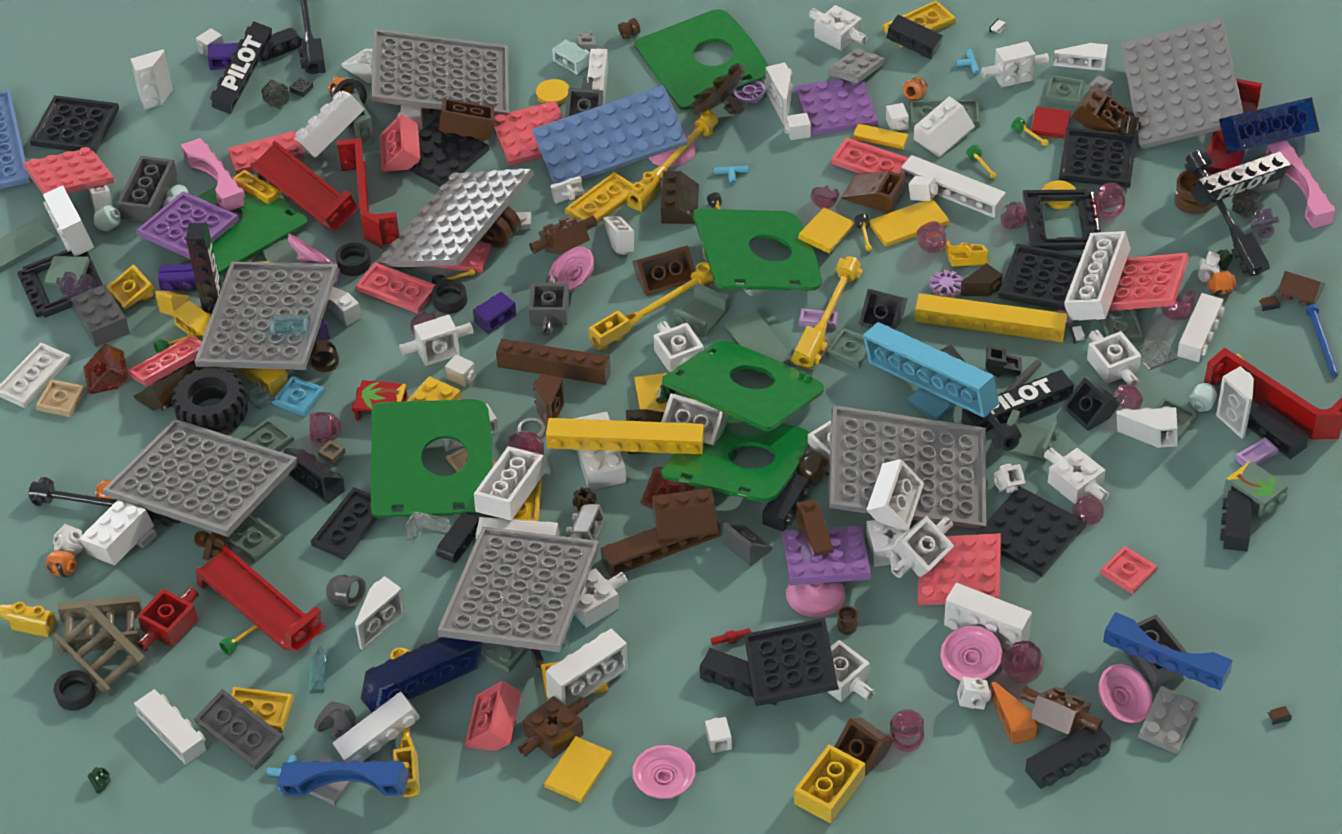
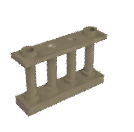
M139 595L58 603L61 621L65 622V636L73 630L74 621L86 618L88 613L84 607L91 602L113 625L114 617L126 616V632L121 633L134 646H137V642L141 639L139 631H134L135 615L143 610ZM94 624L85 629V636H78L69 644L75 652L80 650L95 636L93 635ZM111 636L105 637L91 651L109 649L114 645L113 642L115 640ZM59 650L60 654H69L66 650L64 652Z
M89 602L84 607L88 613L86 618L63 639L55 633L53 636L57 642L54 644L61 652L66 650L97 682L95 686L103 694L107 692L112 696L114 692L109 686L132 665L138 664L143 668L148 661ZM97 622L101 626L100 632L80 650L75 652L69 644L91 624ZM111 636L115 640L113 642L114 645L89 666L82 658L105 637ZM125 650L128 653L127 659L102 680L96 671L118 651Z

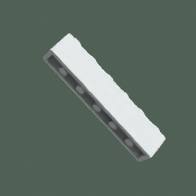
M911 155L901 167V174L905 175L906 183L909 184L915 176L935 177V182L938 185L936 195L993 218L1005 206L1006 192Z

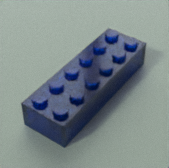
M1312 97L1219 119L1227 154L1320 132Z
M439 637L437 640L429 644H423L411 652H405L402 656L389 659L377 667H371L365 671L361 700L373 713L400 691L410 700L478 669L483 642Z

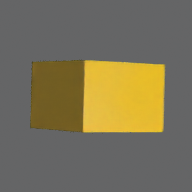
M156 291L155 293L159 311L173 316L172 312L182 306L189 299L188 295L174 291Z

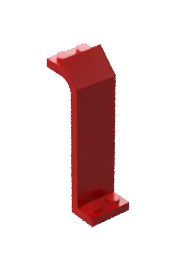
M1236 78L1246 124L1213 132L1207 149V153L1212 161L1207 171L1213 175L1242 164L1258 110L1262 83Z
M362 139L338 140L337 148L341 171L357 169L359 207L364 239L383 249L384 244H392L393 241L400 237L397 213L373 214L369 212L366 164L363 161Z
M274 140L272 142L273 145L259 159L250 164L255 175L259 179L264 177L323 227L336 231L359 208V205L355 203L348 191L340 194Z
M1225 347L1207 362L1204 383H1209L1213 387L1218 386L1224 375L1241 366L1254 378L1252 401L1258 405L1266 403L1273 407L1297 427L1303 429L1311 440L1339 439L1342 430V397L1332 407L1319 409Z
M226 545L215 557L201 568L198 567L196 569V579L199 587L203 589L207 585L211 586L283 650L298 652L327 627L321 622V611L316 606L306 614L303 613Z

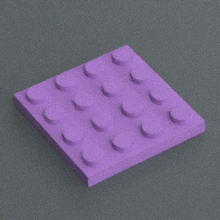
M835 79L795 86V92L802 113H807L811 124V136L856 129L858 124L867 126L878 125V118L864 80L856 84L844 79Z
M183 191L136 231L137 236L190 259L186 242L189 223H207L213 243L238 222L239 219L237 214Z
M851 525L848 527L827 528L833 546V553L817 556L813 555L801 530L783 531L782 540L789 584L803 585L871 579L862 527Z

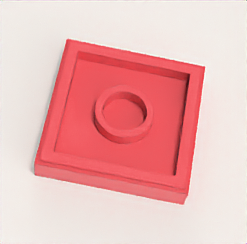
M1124 546L1101 568L1100 574L1129 593L1134 594L1157 571L1158 566Z

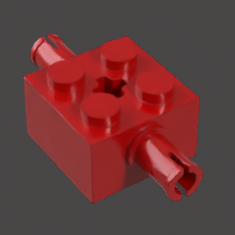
M189 587L181 597H178L163 588L137 615L141 631L146 633L137 642V646L146 652L156 640H159L173 647L198 621L195 605L192 604L199 596L197 590L194 588L192 590V587Z

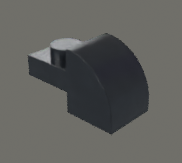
M987 345L986 369L996 377H999L1001 373L1020 376L1022 372V357L1006 354L1005 348Z

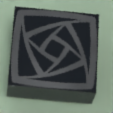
M299 77L289 89L290 92L304 97L314 86L313 82Z

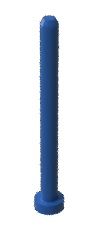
M1311 304L1306 307V314L1311 317L1332 377H1337L1338 371L1318 316V305Z

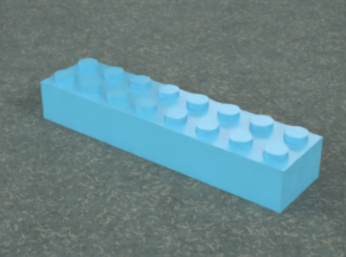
M879 322L863 335L870 364L983 418L999 405L995 378L991 373L980 370L976 366L965 363Z

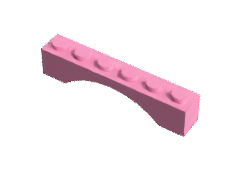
M199 138L181 144L183 157L191 168L207 172L217 180L218 184L215 191L218 205L221 208L231 211L244 206L243 198H245L243 189L238 187L236 180L231 178L229 171L224 169L222 162L217 160L215 153L210 151L207 143L205 144Z
M1288 141L1268 145L1266 156L1281 152L1291 164L1285 176L1292 179L1302 189L1307 202L1305 218L1311 227L1317 228L1332 224L1336 214L1335 208L1328 201L1326 194L1321 191L1319 184L1312 178L1302 159L1297 156L1295 149L1290 146Z

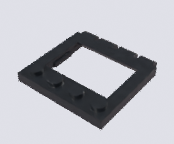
M1087 189L1023 190L1022 197L1030 246L1049 250H1084L1090 233L1101 232L1093 192H1088ZM1041 201H1077L1083 238H1047Z
M62 251L23 266V269L18 271V277L36 317L44 316L46 318L73 307L72 297L103 285L88 251L76 256L88 257L90 260L82 282L84 290L62 297L52 303L49 302L37 273L49 269L54 256L74 257L72 251Z

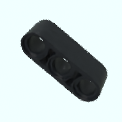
M287 28L274 33L260 60L268 61L298 49L302 45L303 40L293 28Z
M465 512L461 513L438 544L436 556L457 563L476 537L479 518Z

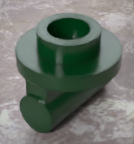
M1221 249L1216 253L1220 255L1218 265L1223 271H1226L1234 256L1227 249Z
M663 384L660 385L656 402L663 403L665 400L668 401L670 394H675L676 391Z
M95 767L87 776L96 793L102 792L104 787L111 782L110 773L102 767Z

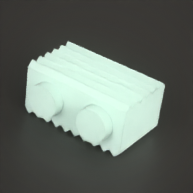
M565 39L552 49L553 61L571 72L573 71L576 75L589 66L590 52L578 47L574 42L571 43Z

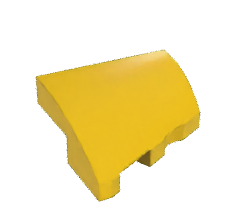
M944 241L946 244L944 248L952 267L988 264V250L984 245L961 242L959 245L951 246L950 241Z

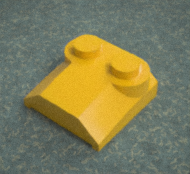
M134 264L107 286L111 295L124 309H127L140 299H150L155 292L154 286Z

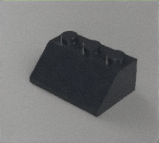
M285 448L283 450L285 454L297 457L298 464L289 473V476L325 503L329 504L345 491L343 477L339 473L332 471L327 464L318 461L313 454H309L303 449Z

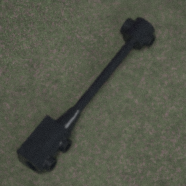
M300 0L305 30L302 48H298L300 58H303L300 59L301 69H305L309 74L325 73L326 68L321 38L314 39L311 32L307 0Z
M1200 150L1190 153L1185 159L1187 163L1184 164L1188 174L1192 172L1194 176L1200 175L1201 178L1209 176L1207 171L1212 161L1206 151L1202 153ZM1223 200L1216 201L1217 207L1229 226L1234 247L1231 249L1235 259L1240 258L1242 261L1239 266L1243 274L1248 272L1249 276H1256L1270 269L1269 262L1253 233L1250 232L1245 235L1240 227L1235 224Z
M951 344L939 350L965 362ZM990 412L986 419L995 429L993 431L994 438L991 439L996 449L1002 447L1005 451L1013 450L1017 447L1019 439L1022 437L1018 427L1015 424L1011 426L1000 424Z
M41 477L38 482L33 481L29 487L28 494L29 499L35 506H42L43 502L51 503L53 498L111 507L117 501L55 491L54 482L47 477ZM146 510L152 523L154 520H159L162 525L169 527L172 523L181 522Z

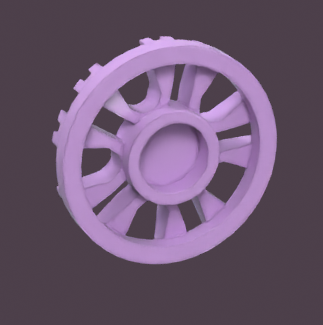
M755 81V83H751L752 85H746L738 90L735 89L734 96L738 102L741 101L745 105L751 102L753 104L757 103L758 100L761 102L766 95L765 85L760 81Z
M943 270L940 273L935 272L931 276L929 288L936 296L954 298L961 294V281H963V278L953 270L952 272H949V270Z

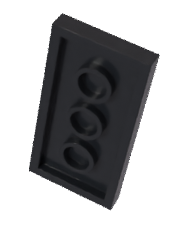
M353 487L312 538L311 546L345 560L377 519L371 513V494Z

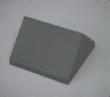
M724 522L722 526L723 544L749 566L753 565L773 548L746 525Z

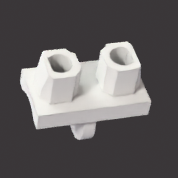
M580 176L567 179V181L550 186L555 204L568 199L574 200L576 196L585 194Z
M1209 251L1206 259L1201 258L1198 277L1202 282H1207L1212 273L1219 272V254Z

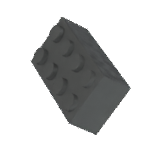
M140 156L117 201L121 219L147 222L161 210L166 193L172 187L177 177L174 160Z

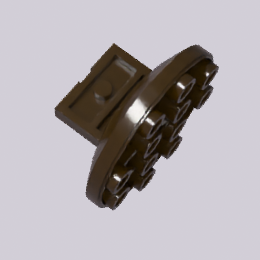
M739 63L733 64L727 70L728 73L726 75L717 77L712 82L714 86L703 90L700 93L701 98L696 99L690 105L691 112L694 115L701 114L723 103L725 105L724 109L730 115H740L744 108L734 99L732 93L739 85L746 67Z

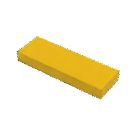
M858 124L854 131L853 139L903 150L908 140V134Z
M246 170L232 178L236 180L238 187L268 205L281 196L280 190Z

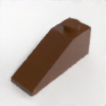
M816 499L796 503L797 523L813 555L833 553V546L824 517Z

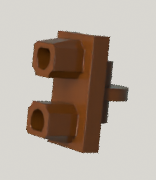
M199 531L194 536V543L198 547H205L202 559L208 561L210 555L215 557L223 550L228 537L212 532L210 535L206 531Z

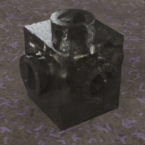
M273 79L261 90L263 101L269 106H274L278 109L287 104L290 99L288 87Z
M1250 189L1234 195L1232 198V211L1245 218H1248L1252 213L1255 214L1259 208L1261 194Z

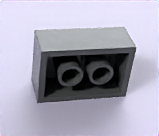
M105 284L71 298L75 314L95 347L130 333L126 317Z
M1157 614L1137 623L1139 628L1155 642L1169 649L1188 653ZM1124 651L1154 689L1184 676Z

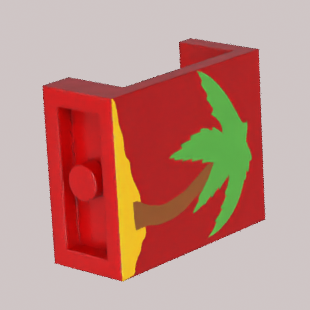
M362 380L360 387L356 389V401L352 402L351 407L352 412L355 414V420H360L362 411L372 412V406L376 403L407 401V385Z

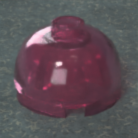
M526 430L514 433V435L509 437L507 443L509 447L544 456V443L536 433Z
M1024 640L1012 644V648L1004 651L1001 665L1007 676L1013 681L1026 684L1038 679L1042 674L1045 665L1044 657L1039 647L1033 642Z

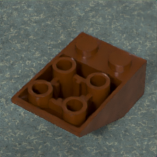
M1094 84L1083 96L1071 117L1086 128L1122 133L1120 132L1121 128L1118 127L1119 120L1123 119V115L1134 116V114Z
M891 171L857 174L846 189L842 199L891 213L905 192V175Z

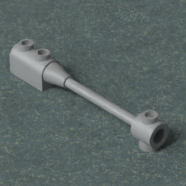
M600 504L583 505L579 513H573V526L566 528V536L596 541L605 521Z

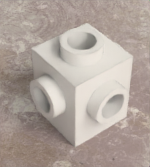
M1011 463L1002 465L1000 470L994 473V483L998 487L999 492L1007 491V493H1012L1018 490V486L1026 483L1020 464L1011 466Z
M64 524L54 534V551L70 552L75 557L83 549L79 539L82 536V530Z
M962 677L957 691L959 705L971 709L984 710L986 703L991 699V689L988 688L987 680Z

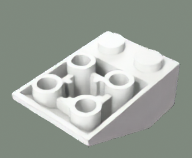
M1166 406L1158 409L1142 408L1139 410L1122 409L1121 411H1116L1117 432L1158 448L1178 447L1176 408Z

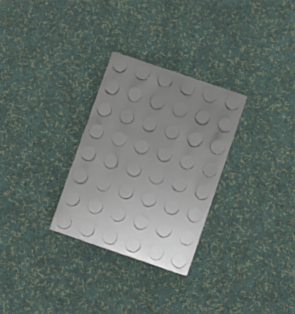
M1223 17L1121 43L1134 116L1139 117V122H1141L1140 131H1137L1140 149L1246 124Z
M374 29L371 101L441 110L442 100L446 98L494 107V116L499 114L509 115L508 45Z
M520 168L517 170L506 169L502 171L493 170L451 174L449 180L430 198L428 204L411 220L410 225L401 232L397 240L392 242L391 247L382 254L377 263L389 268L459 265L534 175L532 169Z
M231 262L195 359L196 367L306 370L338 272V265Z
M833 405L831 409L829 508L870 514L867 511V507L882 464L902 459L924 483L912 520L920 521L928 516L933 523H939L943 517H947L950 520L946 524L952 521L953 526L979 530L981 527H986V435L984 427Z
M174 419L103 491L105 496L229 537L293 470L298 462L297 457Z
M483 526L439 625L438 636L560 652L597 555L599 541Z

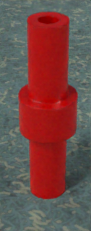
M747 628L735 632L734 630L727 631L724 635L710 638L712 646L726 642L728 644L737 642V639L744 638V634L751 633V630Z

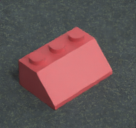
M402 114L380 134L381 166L384 172L408 170L420 160L418 123Z
M502 680L477 694L464 746L493 751L508 746L513 738L512 733L517 721L516 715L520 707L522 692Z

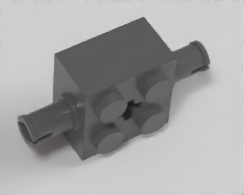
M587 76L582 78V89L568 88L565 118L603 105V90H592L594 80L592 77H588V83Z
M551 275L546 278V283H531L529 301L530 325H542L541 334L543 336H546L547 331L548 336L552 335L553 325H567L569 286L568 283H557L558 278L554 275L552 276V281Z

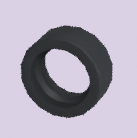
M345 79L336 86L333 96L337 92H341L344 87L352 86L358 90L360 100L363 105L365 104L367 91L360 81Z
M354 242L342 245L335 254L338 268L344 275L357 276L363 274L371 265L369 250L361 243ZM356 255L363 257L360 261L355 263H347L343 261L350 256Z
M451 279L437 283L432 289L434 307L438 311L448 314L462 310L467 304L465 286L461 282ZM445 293L459 294V297L454 300L440 299V296Z
M73 670L66 672L54 684L57 702L66 710L75 711L83 709L92 703L95 697L96 690L91 676L84 671ZM73 684H83L87 687L82 694L76 697L63 696L64 690Z

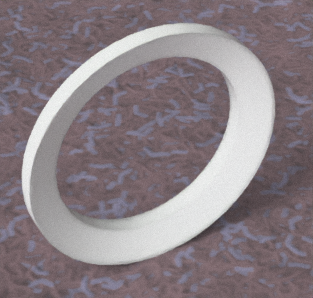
M538 418L524 419L518 425L519 435L528 440L540 438L546 430L545 423ZM537 421L542 425V429L534 435L525 434L521 430L525 422Z

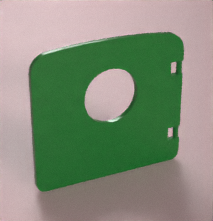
M720 9L708 11L638 38L634 42L636 50L660 83L664 85L676 105L682 110L690 109V105L695 101V98L701 97L700 93L706 88L714 86L712 82L717 77L726 75L728 73L727 70L733 64L739 63L746 67L744 75L736 88L737 90L755 83V81L765 79L766 67L769 66L744 29L728 12ZM708 42L725 43L734 51L730 60L717 66H707L697 62L694 58V52L699 46ZM749 77L751 78L750 80L743 82L744 79Z
M216 187L196 196L219 206L215 191ZM243 190L245 198H243L244 206L237 208L243 214L242 220L212 243L219 275L228 271L231 262H244L278 241L285 239L289 234L292 235L306 227L308 224L307 218L294 210L291 205L280 197L268 205ZM291 212L294 215L289 216L287 213Z
M695 209L693 211V219L715 285L718 288L814 291L820 288L822 278L813 247L798 239V235L804 227L799 218L793 213L787 211ZM759 238L774 239L786 245L791 252V256L783 261L764 260L751 251L749 244Z
M728 341L713 343L706 350H702L678 366L674 371L662 377V384L764 431L774 430L824 392L822 382L813 378L812 375H807L805 372H801L780 361ZM737 370H757L770 376L774 384L764 389L746 388L736 384L730 378V375Z
M476 399L379 402L372 406L371 435L372 515L376 518H392L395 516H448L463 512L470 515L480 514L475 510L474 492L488 475L493 465L489 410L486 404ZM452 439L465 447L468 459L465 466L459 472L448 476H439L429 472L424 467L421 460L424 449L433 441ZM453 505H465V509H453ZM392 507H403V511L392 512Z
M729 415L724 432L714 446L704 443L703 455L672 454L662 469L661 476L669 481L682 482L702 489L711 488L715 492L740 496L752 501L770 502L778 497L798 469L799 458L806 454L808 449V434L810 432L804 428L784 423L772 431H764ZM756 446L771 452L775 459L766 467L749 469L737 466L731 462L728 456L737 448Z

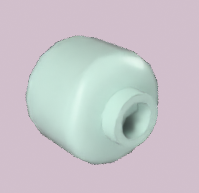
M110 205L104 206L94 214V224L99 230L107 232L120 224L119 210Z
M1197 384L1189 397V402L1194 410L1205 412L1212 409L1218 395L1211 384Z

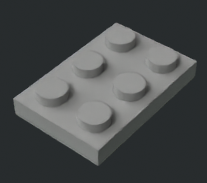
M855 49L828 68V75L858 84L884 65L885 58L877 54L864 52L862 49Z
M1160 686L1137 738L1178 755L1200 703Z

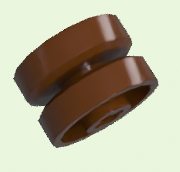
M1183 171L1179 174L1176 182L1174 196L1176 206L1190 214H1202L1209 211L1214 202L1200 206L1191 194L1201 176H1194L1192 172L1188 174L1187 171Z
M507 206L482 236L481 240L485 243H491V247L504 248L521 229L520 218L516 212Z

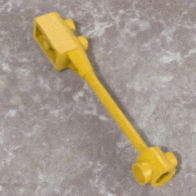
M702 112L701 116L694 123L695 130L687 138V145L678 147L662 165L651 172H645L643 178L639 182L634 183L633 189L627 194L628 207L643 212L659 195L663 171H667L700 134L702 136L713 134V127L718 123V118L713 112Z
M848 256L844 259L840 257L834 270L838 272L840 281L821 320L814 328L807 325L790 360L791 363L805 369L818 365L822 357L819 355V352L824 353L828 344L825 342L828 320L846 283L854 281L855 278L859 280L863 271L860 268L859 260L855 257Z
M706 262L697 264L696 271L691 273L692 280L642 310L625 316L617 310L589 327V337L593 346L597 350H607L612 342L622 341L623 336L629 333L643 317L693 288L697 283L709 288V284L714 281L709 264Z
M17 602L13 605H0V618L9 621L11 629L49 638L57 623L54 612L44 610L42 606H25L23 602Z
M396 648L390 654L392 674L399 678V692L401 691L408 699L407 676L413 672L412 653L405 648ZM407 727L402 731L399 749L393 750L394 761L403 762L409 772L405 794L402 796L409 798L419 794L420 785L418 754L410 737V727Z

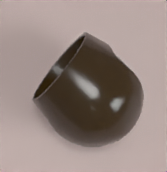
M316 339L308 361L314 370L319 372L335 370L340 360L336 347L326 339ZM335 359V362L331 366H327L328 363L332 362Z
M813 450L799 458L796 474L809 478V485H816L822 481L824 474L830 476V463L820 453Z

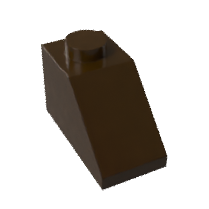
M986 263L961 281L960 295L989 297L1000 290L1003 274Z

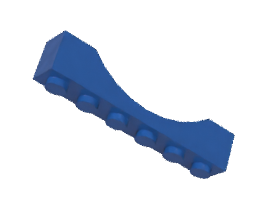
M1117 612L1112 616L1104 632L1103 642L1109 646L1143 658L1169 671L1184 675L1210 688L1221 691L1231 672L1232 659L1214 652L1185 653L1169 649L1148 637L1139 628L1134 619Z
M400 761L283 762L277 785L285 796H305L314 789L326 784L355 781L372 786L384 796H404L409 772L404 763Z

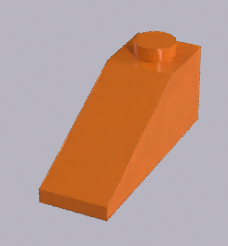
M991 682V698L1011 744L1036 739L1039 724L1038 721L1030 718V709L998 683Z

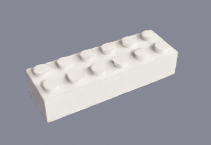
M1126 231L1090 233L1064 302L1069 320L1106 319L1131 249Z

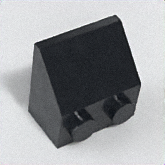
M868 289L859 325L872 328L879 322L897 330L903 318L908 298Z
M1084 377L1062 408L1089 431L1110 419L1121 403L1097 381Z

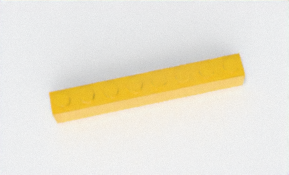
M919 293L915 308V322L1063 343L1067 314Z
M189 300L172 312L175 325L188 335L195 331L194 337L202 341L211 314H207L198 304L195 305ZM234 368L271 397L277 394L288 382V373L285 369Z
M548 418L546 443L547 448L703 455L704 424Z

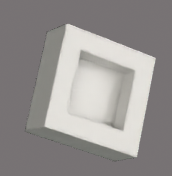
M516 212L521 222L520 230L531 229V212Z

